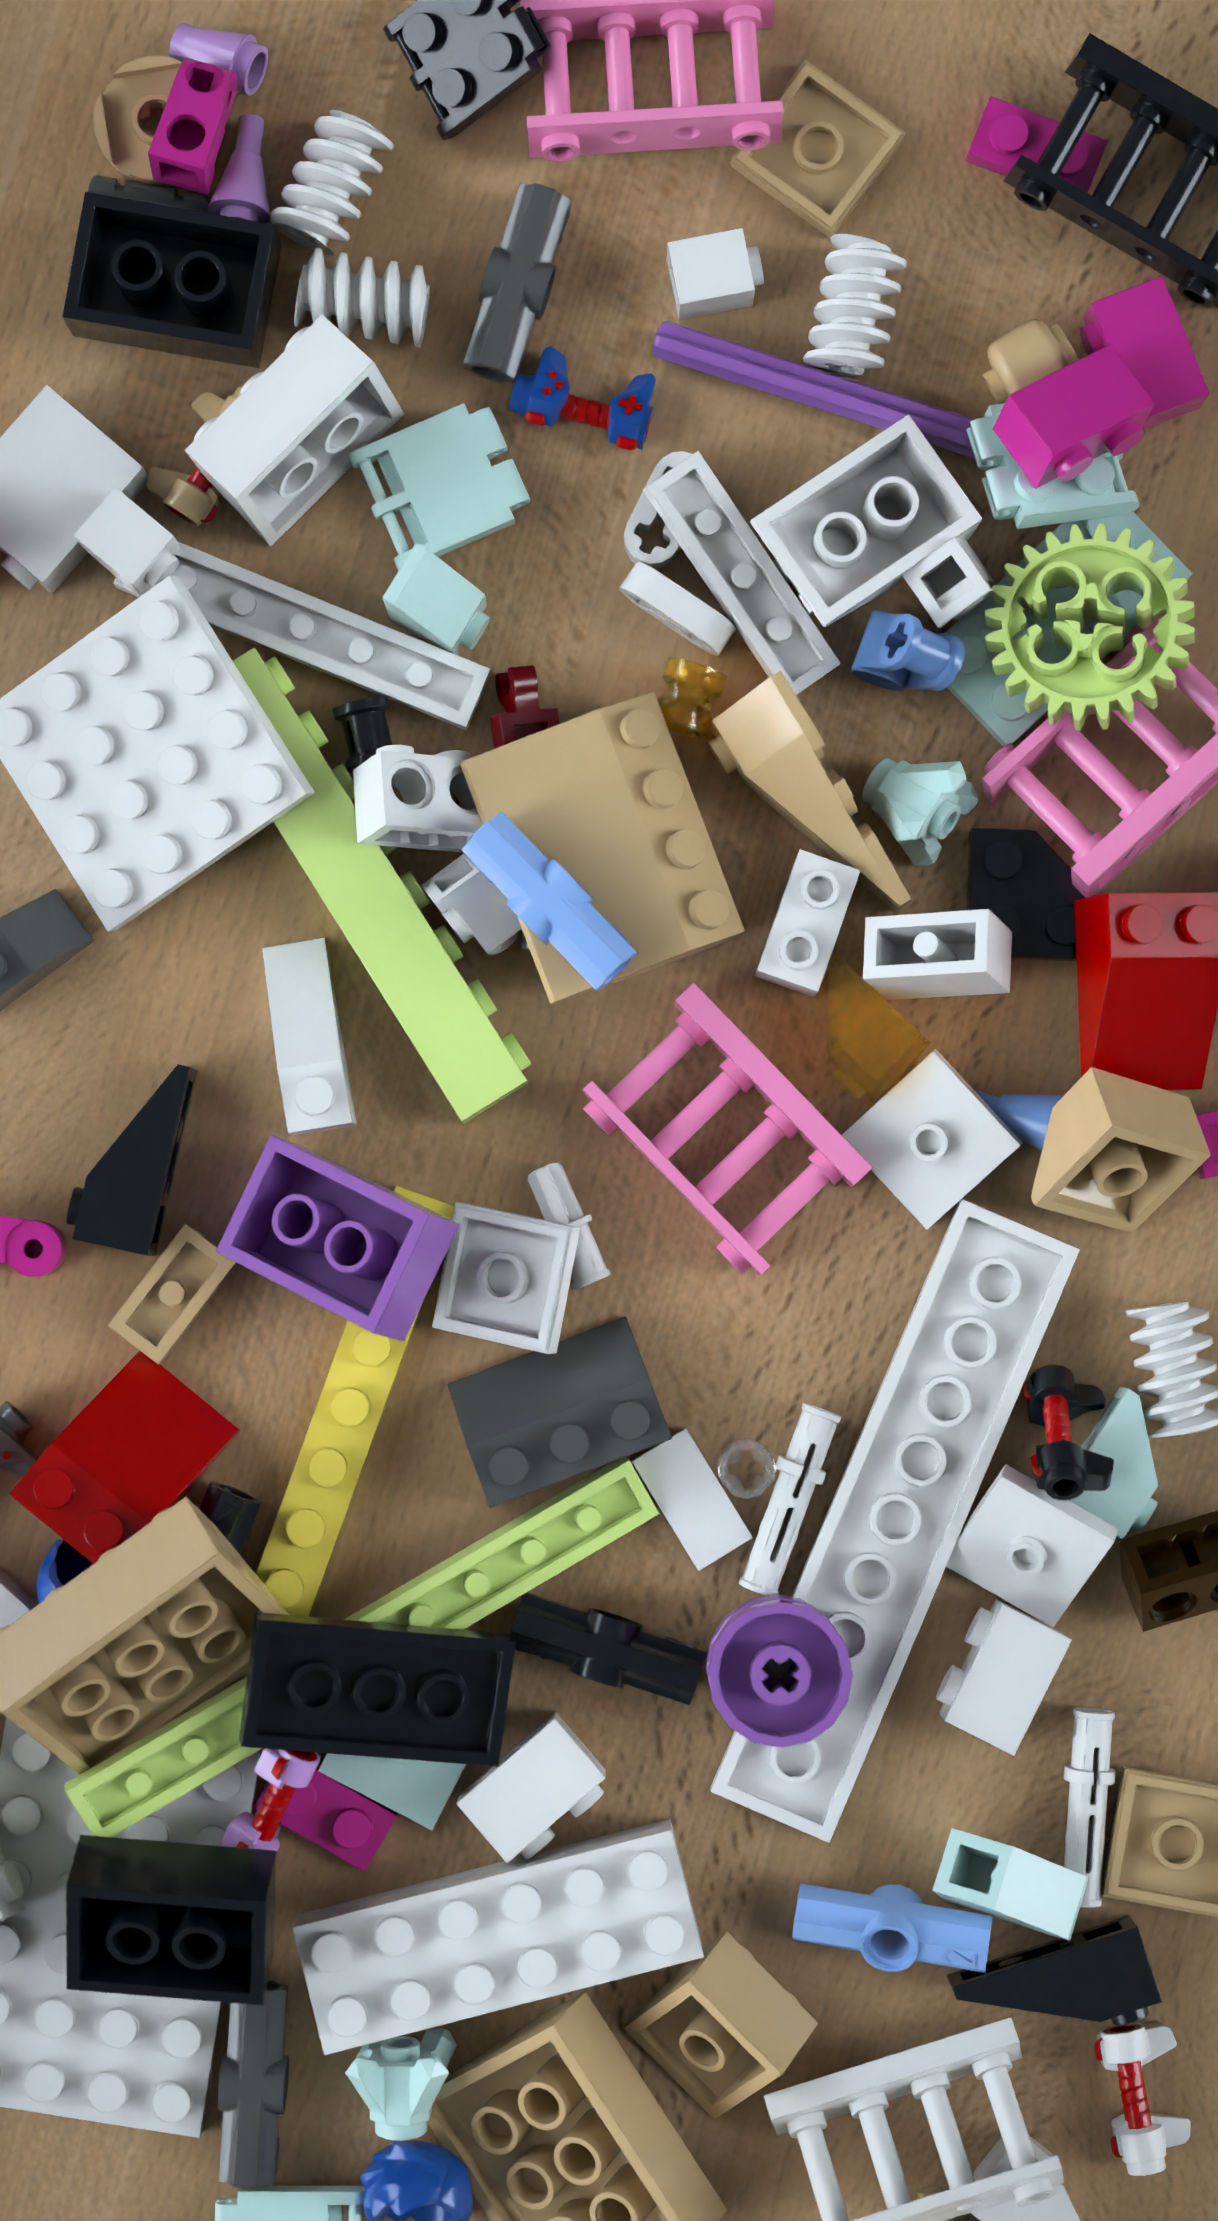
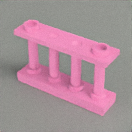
M774 0L520 1V7L524 6L525 9L527 7L532 9L551 45L550 49L542 54L546 115L527 116L529 158L544 157L553 162H565L575 159L578 155L721 146H735L741 150H757L770 143L782 142L783 101L761 102L756 31L759 29L773 28ZM726 31L731 34L736 103L698 106L693 35L703 32ZM664 35L668 37L673 107L635 109L630 39L637 36ZM601 39L605 41L609 111L571 113L567 43L572 40Z
M1162 613L1156 619L1152 618V625L1145 629H1142L1136 623L1124 638V643L1127 646L1112 658L1106 666L1116 670L1124 669L1132 664L1135 660L1132 637L1138 633L1147 638L1148 646L1151 645L1158 653L1162 652L1156 645L1153 629L1158 624V620L1166 613ZM1190 662L1187 668H1169L1176 676V685L1215 723L1212 730L1216 735L1199 750L1194 745L1186 748L1139 700L1133 703L1134 721L1130 723L1122 716L1118 709L1113 711L1168 765L1166 773L1170 777L1153 793L1147 788L1139 791L1079 730H1075L1073 715L1066 711L1055 725L1049 724L1047 718L1016 748L1011 743L1002 747L984 767V771L987 773L982 778L984 796L992 804L997 802L1008 790L1012 789L1075 852L1072 856V859L1076 862L1071 868L1072 885L1085 898L1096 896L1218 784V689ZM1056 746H1059L1122 809L1119 816L1123 820L1105 837L1100 832L1092 834L1030 772Z
M692 983L674 1003L682 1012L674 1020L678 1026L607 1095L593 1081L583 1088V1093L591 1101L583 1110L608 1136L618 1128L724 1238L716 1248L741 1274L749 1267H752L759 1275H762L770 1265L757 1251L828 1182L834 1186L843 1179L851 1187L873 1167L695 983ZM710 1041L726 1058L719 1065L722 1072L650 1141L624 1113L695 1044L701 1048ZM754 1087L771 1104L763 1112L767 1118L694 1187L668 1159L738 1091L741 1090L746 1094ZM798 1132L815 1150L807 1158L811 1164L738 1233L712 1205L784 1136L790 1140Z

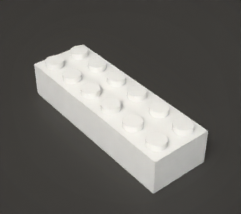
M670 1818L538 1852L528 1860L522 1856L514 1858L508 1863L503 1861L301 1913L292 1927L324 2055L704 1957L702 1941Z

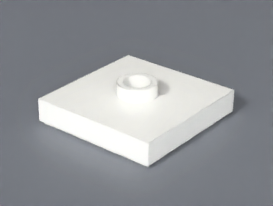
M936 1049L842 1134L848 1143L873 1167L871 1169L873 1173L926 1230L1022 1144V1141Z
M455 1202L452 1221L460 1225L445 1255L432 1328L545 1354H557L580 1227L474 1204Z
M1005 1464L963 1526L946 1567L1053 1628L1115 1542L1118 1528L1070 1500L1051 1498L1046 1493V1490L1037 1488L1035 1480Z

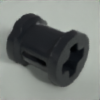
M388 697L365 698L333 708L334 720L341 721L350 756L345 761L349 773H353V769L375 755L378 748L392 745L385 711L390 707Z

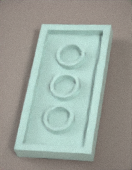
M1134 512L1061 523L1052 532L1060 543L1064 544L1070 542L1071 526L1077 524L1084 540L1093 539L1098 524L1104 523L1107 540L1115 542L1121 532L1128 528L1131 529V548L1137 550L1150 539L1154 541L1155 554L1153 563L1169 556L1174 559V572L1168 580L1183 577L1188 580L1192 575V572ZM1046 538L1035 548L1040 554L1047 551ZM1023 559L1017 566L1025 568V560ZM1005 577L996 584L1011 587ZM1057 585L1051 588L1045 595L1048 617L1043 620L1035 617L1033 607L1029 609L1023 601H1019L1020 605L1024 608L1027 625L1022 629V634L1014 640H1018L1025 634L1028 636L1027 629L1036 624L1043 629L1045 646L1037 657L1049 664L1065 660L1070 655V651L1064 646L1055 645L1053 624L1054 621H1057L1055 608L1056 603L1067 602L1073 599L1078 591L1068 585ZM1131 590L1119 591L1109 600L1116 607L1125 608L1126 632H1123L1124 638L1137 623L1136 605L1142 600L1141 595ZM989 592L985 595L987 599L982 604L960 618L944 633L961 639L965 645L962 667L956 678L947 688L1004 747L1009 743L1014 744L1048 711V705L1043 703L1037 710L1029 714L1025 711L1024 704L1027 690L1009 697L1006 693L1005 682L1012 673L1005 675L994 674L992 660L1000 653L987 651L985 636L996 631V629L986 625L985 610L999 608L1000 606L993 601L992 592ZM1094 619L1086 620V626L1081 630V633L1092 634L1098 621Z

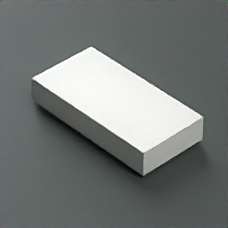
M685 1427L672 1435L671 1440L657 1444L631 1461L697 1570L700 1571L753 1537Z

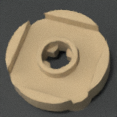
M145 56L124 64L113 74L115 79L106 86L103 95L100 92L95 102L93 124L97 141L105 158L126 181L161 187L173 186L153 180L148 151L154 135L150 130H141V122L151 119V109L162 107L164 110L175 77L182 63L172 57Z

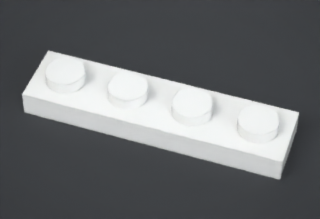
M699 451L642 489L768 677L782 671L797 695L841 664Z

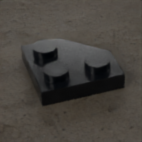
M971 828L969 831L967 910L989 909L1012 931L1011 959L1076 961L1074 901L1085 897L1072 885L1071 868L1035 830Z

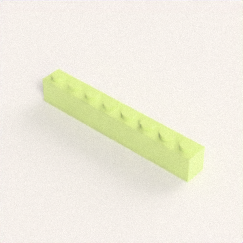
M254 647L233 660V663L315 792L276 819L274 823L460 1120L465 1124L529 1084L522 1070L532 1064L513 1033L511 1032L500 1038L489 1021L488 1016L498 1010L479 979L477 978L471 983L466 984L454 963L464 956L445 925L443 924L433 931L420 909L428 905L430 901L411 871L400 877L386 857L396 850V847L357 844L355 806L352 803L355 801L352 777L343 763L334 769L330 768L319 750L320 747L329 741L309 710L299 716L296 714L285 696L294 690L295 687L275 656L264 663Z

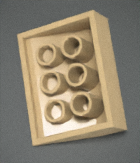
M654 692L594 710L460 763L482 824L502 811L549 861L554 858L593 898L591 902L593 907L606 920L608 919L638 952L628 966L606 985L714 949L745 932ZM518 917L550 1004L594 990L590 983L550 942L547 945L543 943Z
M185 1497L174 1506L158 1513L151 1523L121 1545L106 1551L95 1564L69 1583L50 1592L43 1602L17 1621L0 1629V1712L80 1775L218 1694L248 1672L255 1613L289 1615V1613L215 1524Z
M586 1992L537 2017L447 2076L432 2104V2112L427 2123L443 2148L458 2156L468 2168L471 2176L472 2193L490 2221H719L727 2211L725 2205Z

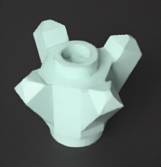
M886 758L874 768L867 779L862 793V801L872 807L871 809L877 817L884 820L914 866H930L937 861L942 848L937 838L942 840L951 833L960 814L967 815L977 805L978 795L972 782L966 781V774L960 761L910 764L904 760L897 763L890 758Z
M440 2027L426 2030L421 2044L416 2038L397 2036L363 2045L356 2055L357 2058L345 2072L369 2108L370 2120L375 2121V2133L379 2137L398 2141L411 2140L421 2137L427 2132V2121L430 2119L432 2104L449 2074L447 2066L457 2046L453 2036L447 2029Z

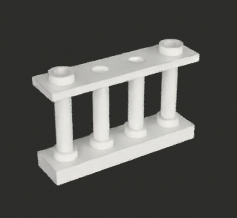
M1011 2017L763 2095L777 2136L789 2132L791 2138L798 2139L822 2221H850L822 2131L827 2127L826 2120L851 2113L852 2118L860 2119L887 2206L886 2210L852 2221H945L1015 2199L1019 2206L1034 2204L1054 2195L1053 2186L1064 2183L1058 2155L1037 2161L1008 2071L1013 2067L1011 2062L1022 2059L1020 2042ZM974 2074L976 2079L984 2081L1013 2169L978 2181L974 2180L946 2093L951 2087L950 2081ZM913 2093L915 2099L922 2100L950 2188L949 2190L912 2201L884 2112L889 2107V2100Z

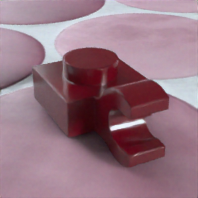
M534 665L510 667L506 673L495 674L497 696L506 713H499L490 717L494 749L560 724L557 708L540 709L538 679Z

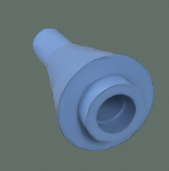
M975 1090L1019 1139L1042 1151L1052 1108L1065 1094H1002L1000 1097Z

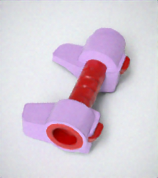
M264 1748L254 1772L270 1783L256 1815L243 1812L230 1822L220 1846L274 1850L277 1854L280 1848L277 1836L282 1828L279 1824L296 1788H306L309 1785L320 1762L318 1753Z

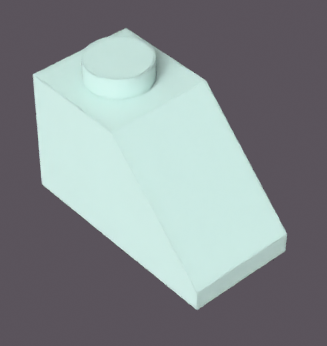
M417 542L382 597L390 621L428 644L456 655L462 646L472 650L480 640L490 621V617L483 613L487 607L485 594Z
M1119 1387L1081 1445V1448L1110 1457L1114 1460L1110 1486L1104 1491H1083L1080 1496L1070 1501L1117 1527V1537L1124 1539L1129 1530L1136 1534L1139 1533L1155 1511L1158 1502L1151 1498V1496L1158 1487L1140 1396L1129 1388Z

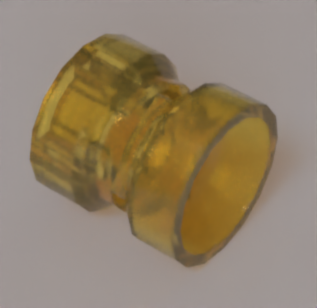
M668 657L662 674V679L665 685L668 686V689L664 690L662 696L657 698L668 729L690 737L707 739L713 720L710 713L712 705L709 704V701L722 696L728 677L708 666L682 658Z

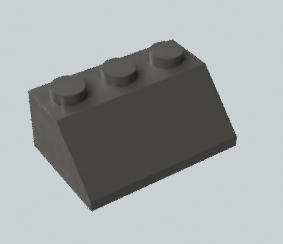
M626 1317L560 1341L557 1354L533 1351L447 1384L468 1451L490 1508L672 1439Z

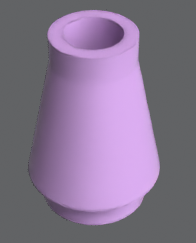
M181 23L172 36L169 48L170 57L181 62L185 58H191L236 71L237 87L235 96L240 93L249 96L253 95L260 87L268 65L267 48L258 44L255 36L252 34L198 28Z

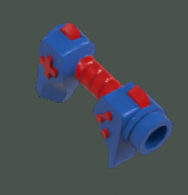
M550 346L543 351L536 374L527 376L518 373L510 399L509 410L520 413V416L525 418L527 422L538 426H553L559 418L585 425L589 424L596 428L601 427V429L608 431V441L616 444L617 447L626 450H634L636 448L643 450L654 409L653 406H650L656 379L652 373L634 377L626 389L612 398L610 405L606 403L600 404L598 401L588 400L580 396L576 397L573 394H569L570 385L565 356Z

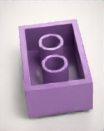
M271 1135L216 1252L374 1334L405 1341L460 1224L302 1145Z

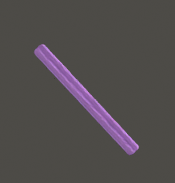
M669 321L662 322L658 328L653 344V354L657 358L886 430L909 414L929 444L975 458L966 430L971 427L970 422L975 420L974 418Z

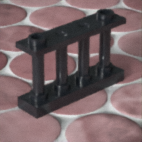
M1089 33L1064 72L1076 79L1075 84L1078 91L1040 159L1035 163L1021 154L1009 170L1004 182L1015 188V196L1024 204L1039 211H1047L1048 208L1052 209L1179 284L1177 288L1179 293L1189 301L1203 307H1210L1212 304L1218 307V229L1201 259L1168 241L1209 166H1216L1218 164V109ZM1110 99L1131 112L1130 118L1133 122L1091 196L1059 177L1099 103L1101 101L1107 102ZM1166 132L1185 144L1184 149L1187 155L1147 227H1144L1115 210L1114 206L1153 136Z

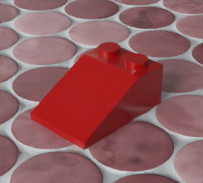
M1105 893L1075 900L1081 1077L1093 1067L1164 1090L1202 1089L1218 1009V893Z
M139 1351L53 1440L10 1491L9 1495L87 1560L95 1564L106 1551L121 1545L151 1523L158 1513L181 1501L240 1430L163 1366Z

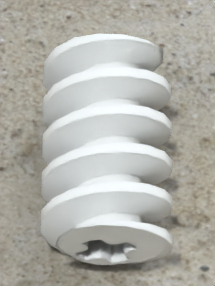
M330 110L331 116H321L316 120L314 130L320 139H309L306 141L303 152L309 161H300L292 169L293 177L298 184H288L281 192L282 200L287 207H277L270 215L271 222L275 224L278 231L313 251L315 248L322 249L323 254L326 256H333V251L327 246L329 239L348 242L351 237L337 223L339 218L359 220L361 216L360 210L348 200L350 195L370 197L373 192L359 177L361 172L379 175L383 171L382 165L370 155L372 150L392 152L394 144L372 125L354 115L339 110Z
M833 234L830 240L837 250L830 252L825 259L826 269L832 275L824 277L820 281L819 286L820 293L827 300L818 302L814 308V316L821 325L814 326L808 335L809 342L817 349L808 351L804 355L803 361L807 366L842 377H860L864 374L865 369L884 367L885 360L870 352L869 348L871 344H886L890 342L891 336L887 332L875 327V321L895 318V309L880 302L881 295H895L901 292V285L887 278L886 272L889 270L906 269L907 261L892 253L891 248L873 239L852 234Z
M315 248L307 265H303L299 279L294 326L300 327L308 311H311L313 323L322 314L329 321H331L333 315H336L338 329L344 335L349 336L358 319H360L364 337L374 340L384 323L386 324L391 343L399 344L407 329L411 328L414 345L417 348H421L430 296V286L426 285L423 266L416 265L409 279L405 282L401 281L397 261L390 262L381 278L376 277L372 257L366 256L358 272L351 273L347 253L341 252L332 269H328L325 266L322 249Z
M1190 1301L1125 1310L1126 1317L1146 1321L1145 1327L1129 1335L1130 1342L1150 1346V1352L1133 1361L1135 1368L1154 1372L1153 1378L1137 1386L1138 1393L1158 1398V1403L1143 1410L1144 1419L1158 1421L1162 1424V1428L1148 1435V1438L1197 1433L1218 1425V1410L1205 1408L1204 1404L1218 1398V1386L1203 1383L1200 1380L1217 1370V1362L1197 1357L1196 1354L1213 1344V1337L1193 1331V1327L1210 1318L1209 1311L1189 1306Z

